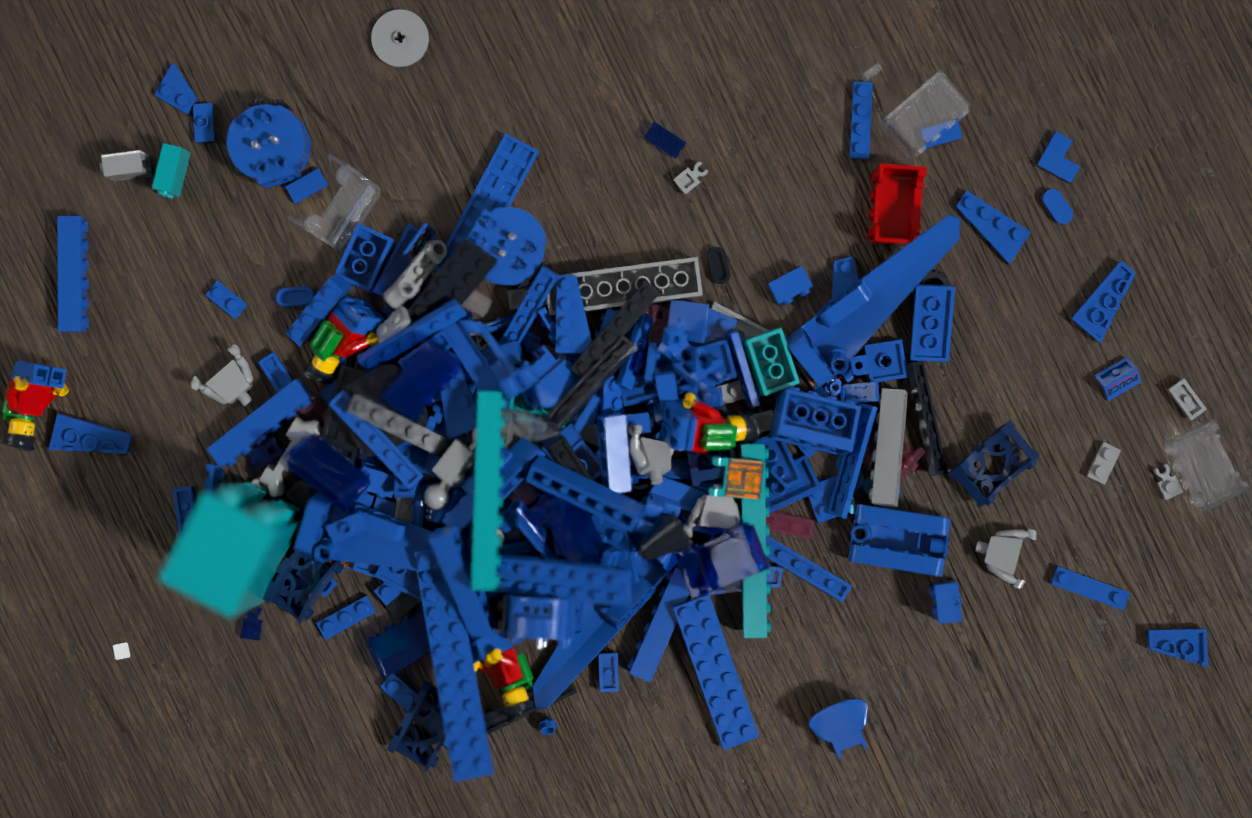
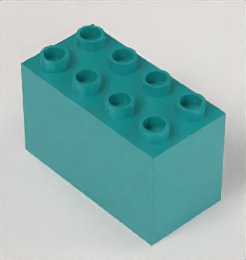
M245 481L244 484L238 482L237 485L231 483L229 486L221 485L217 490L205 491L158 580L230 618L262 604L269 583L276 579L278 574L276 571L284 559L287 558L298 537L303 521L297 518L300 508L282 499H279L278 502L273 500L272 503L263 500L266 491L248 481Z

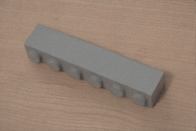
M882 388V394L879 393L880 401H878V405H880V412H877L876 424H879L878 431H875L874 436L877 449L873 451L875 469L871 471V481L874 482L873 488H870L869 500H872L874 505L898 507L908 397L906 390Z

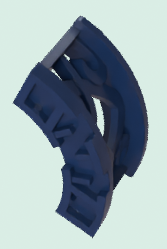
M725 404L721 407H712L719 411L723 419L731 416V411L726 409ZM731 447L729 449L730 457L728 458H736L734 448ZM728 449L720 450L716 456L728 457L725 456ZM686 450L693 486L701 485V481L724 478L725 466L716 468L707 453L701 454ZM700 457H704L708 461V463H706L705 460L703 462H699L698 459Z
M1011 420L992 432L990 438H987L985 442L982 440L971 450L972 453L966 458H962L948 473L952 479L956 478L976 500L978 507L984 504L990 505L996 499L994 496L1006 484L1025 469L1030 470L1037 464L1036 460L1040 454L1035 452L1014 429L1015 425ZM1008 435L1017 445L1011 446V442L1009 440ZM999 444V449H1002L1004 447V450L995 452L993 450L994 445ZM1020 448L1028 458L1019 462L1017 457L1022 454H1012V451ZM987 452L993 456L1005 454L1002 474H983L986 466L983 453ZM976 461H979L981 463V467L978 472H975L978 470V467H974V463ZM1012 464L1017 466L1010 472ZM965 474L974 478L973 482H971ZM978 480H981V490L983 486L988 487V491L984 496L975 486ZM999 481V482L993 487L992 482Z
M322 548L323 553L329 554L327 549ZM294 549L290 559L285 558L276 571L279 574H277V578L274 581L272 580L269 583L263 600L268 603L272 601L298 619L297 622L301 624L305 619L309 620L311 618L318 598L336 574L339 575L344 568V561L332 560L334 564L329 569H325L324 565L327 562L319 563L315 556ZM300 558H304V562L309 560L305 565L301 566L299 564ZM312 566L313 585L306 589L295 591L296 580L291 573L292 569L304 570ZM287 579L291 581V588L290 585H285ZM293 597H296L295 604L299 606L300 601L304 603L303 610L292 604Z
M427 680L409 709L412 713L407 712L387 748L388 751L392 753L397 751L425 767L424 770L426 772L430 766L435 767L439 760L437 754L446 740L442 712L439 710L440 702L436 704L429 695L431 694L439 699L438 690ZM423 708L426 710V712L430 709L431 712L425 716H422L420 714V709ZM433 715L436 722L437 735L429 739L419 740L418 728L412 723V720L425 721ZM408 731L414 732L415 740H412L413 736L407 734ZM439 742L437 748L434 751L431 745ZM424 751L429 752V757L424 755Z

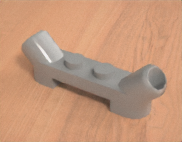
M428 240L394 285L384 293V299L390 306L398 308L408 298L416 294L420 289L421 283L447 254V247L442 241Z
M298 417L294 420L286 434L292 441L277 466L270 463L259 479L261 483L267 485L270 496L277 497L285 494L287 489L282 472L289 470L293 463L290 459L293 454L297 456L301 450L302 445H300V442L302 440L320 435L321 428L317 420L305 422Z

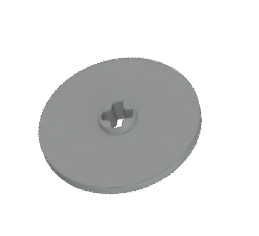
M393 10L385 13L377 20L372 30L371 41L376 55L384 63L393 67H408L418 62L426 53L429 44V33L423 20L415 13L407 10ZM398 34H401L403 37H405L404 39H402V43H399L398 40H395L396 38H398Z

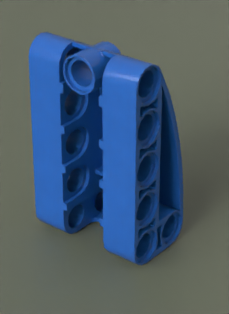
M856 504L848 561L943 576L945 557L947 556L949 545L948 537L951 518ZM858 528H862L866 532L863 539L856 537L855 532Z

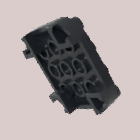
M381 365L339 391V393L344 391L350 398L355 393L424 428L428 423L426 406L405 372L396 365ZM342 419L358 447L369 456H377ZM379 428L396 447L406 442V440Z

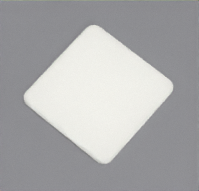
M127 642L113 645L116 660L130 657Z

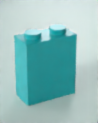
M163 143L152 189L158 191V195L173 199L174 196L180 197L190 152L181 147Z

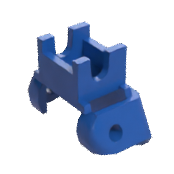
M545 345L538 349L542 357L534 351L530 354L533 361L530 364L526 361L520 365L521 368H524L529 364L539 379L534 386L523 392L524 400L532 410L540 406L544 408L555 406L581 379L569 369L573 363L566 359L555 360Z
M848 699L830 705L817 712L807 722L822 741L827 740L828 743L831 742L838 759L842 758L840 751L861 744L863 749L867 748L861 732L864 729V725L867 724V703L865 700Z

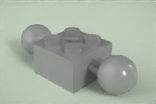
M477 427L473 431V442L470 446L455 440L432 469L443 480L439 485H431L425 491L424 500L430 508L441 509L446 506L449 501L448 491L452 486L463 490L459 485L476 466Z

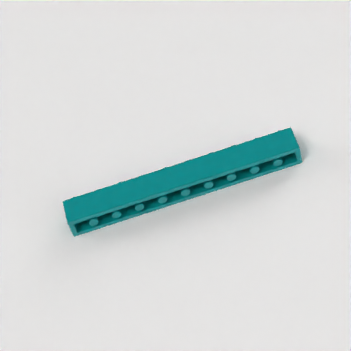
M478 391L472 590H496V586H500V574H496V566H500L501 554H497V546L501 547V535L497 534L498 527H502V515H498V507H502L503 495H499V487H503V475H499V469L504 466V456H500V448H504V436H501V428H505V416H501V408L505 409L506 397H502V392Z
M740 443L741 459L765 461V459L769 458L768 447H765L764 443ZM765 467L761 500L741 498L744 638H767V632H771L770 621H767V613H770V602H767V594H770V582H766V575H770V563H766V556L770 555V545L766 544V536H769V525H766V517H769V505H766L765 499L769 498V486H765V478H769V467Z

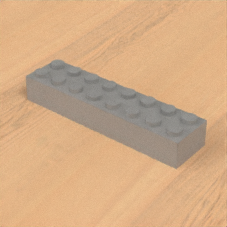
M698 257L564 274L577 276L585 312L621 308L644 280L648 281L660 292L652 303L703 296ZM557 280L547 296L550 317L556 316Z

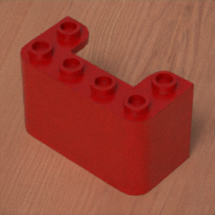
M880 163L872 171L871 182L874 183V190L870 192V201L873 202V209L869 210V221H872L867 233V240H871V244L906 246L920 236V233L917 232L921 230L922 189L924 188L923 181L924 177H926L927 167Z

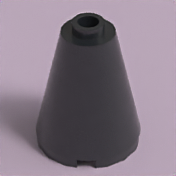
M673 511L639 543L640 548L637 550L643 559L647 557L649 561L691 547L693 542Z

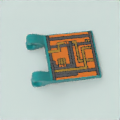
M715 455L712 457L713 465L725 466L723 488L710 486L708 491L710 496L761 500L765 461Z

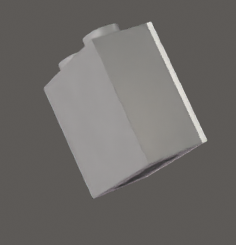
M140 150L101 155V174L114 182L152 177L150 157Z

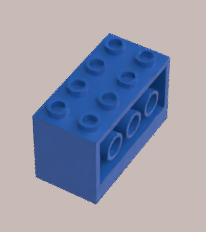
M789 387V389H785L777 394L768 439L839 456L853 452L861 406L855 405L853 401H837V398L832 396L820 397L816 392L808 391L803 393L800 392L799 388Z

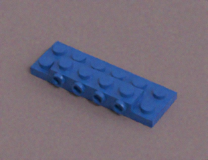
M727 339L700 346L713 358L722 359V368L727 372L726 380L737 378ZM685 354L683 358L686 361H689L691 359V356L689 354ZM663 356L661 361H658L657 368L660 369V373L674 370L678 395L684 393L696 394L683 376L676 373L669 358ZM699 359V361H701L702 363L706 362L703 359ZM647 361L640 362L632 390H625L621 387V395L625 407L643 402L644 404L648 403L649 406L660 403L656 381L655 385H647L645 381ZM713 379L711 381L714 383L713 389H715V385H718L719 383L715 379Z

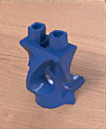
M679 316L672 326L664 329L662 343L657 348V351L669 358L676 373L683 376L695 393L698 390H702L708 394L714 388V383L711 380L715 379L718 383L726 380L727 372L722 368L723 361L722 359L713 358L702 347H692L686 339L688 332L685 329V322ZM685 354H689L691 356V359L689 361H686L683 358ZM699 359H703L706 362L702 363L701 361H699Z

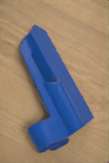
M458 320L445 328L455 342V345L452 347L480 391L502 392V397L510 400L539 381L529 364L519 371L516 369L482 322ZM468 333L483 334L496 357L493 359L485 358Z
M662 476L663 482L654 485L642 498L640 504L645 507L633 531L647 536L656 525L673 511L682 525H687V520L682 516L683 511L692 512L697 500L702 498L703 495H709V493ZM737 503L741 515L740 504ZM694 526L692 528V531L711 536L728 530L704 526Z
M506 497L502 502V507H498V515H502V527H499V529L507 533L518 526L545 559L562 561L560 557H556L555 551L546 541V530L520 499L513 501Z

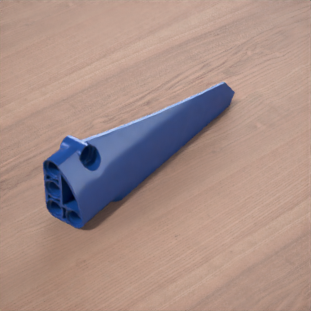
M945 216L820 308L815 317L786 337V342L791 352L819 386L825 384L836 374H842L847 371L848 363L930 270L959 240L960 232L959 217ZM837 360H843L841 365H834Z
M316 493L307 505L294 549L313 555L317 561L323 563L328 560H338L419 571L414 553L431 549L429 537L433 532L362 505L352 506L326 495ZM361 510L369 525V529L333 544L325 526ZM322 548L327 549L329 554L323 553ZM441 566L421 571L444 575Z
M633 530L632 532L630 531L639 582L630 583V606L584 602L582 636L572 639L573 645L568 646V648H559L557 646L533 685L536 708H549L655 592V587L682 559L676 552L649 561L647 557L643 559L637 549L640 548L639 543L646 535Z

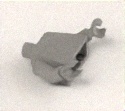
M232 345L227 349L235 356V360L227 364L207 383L201 384L200 380L194 376L190 384L194 390L197 391L199 389L201 393L221 404H233L238 400L246 407L253 401L247 393L253 387L251 383L253 376L246 359L240 354L239 347Z
M642 425L630 426L628 431L632 438L630 439L629 452L638 473L650 476L653 485L661 484L663 482L662 475L671 469L674 449L670 448L663 441L639 438Z
M713 484V486L723 488V485ZM703 495L702 498L697 500L686 522L687 525L683 524L690 538L692 537V528L694 526L733 529L730 536L732 542L742 539L740 530L741 515L738 505L732 497Z
M1029 529L998 531L995 536H991L989 543L978 541L975 552L986 554L984 562L987 563V569L1012 586L1021 589L1025 580L1015 579L1013 575L1022 542L1025 537L1036 540L1037 532Z

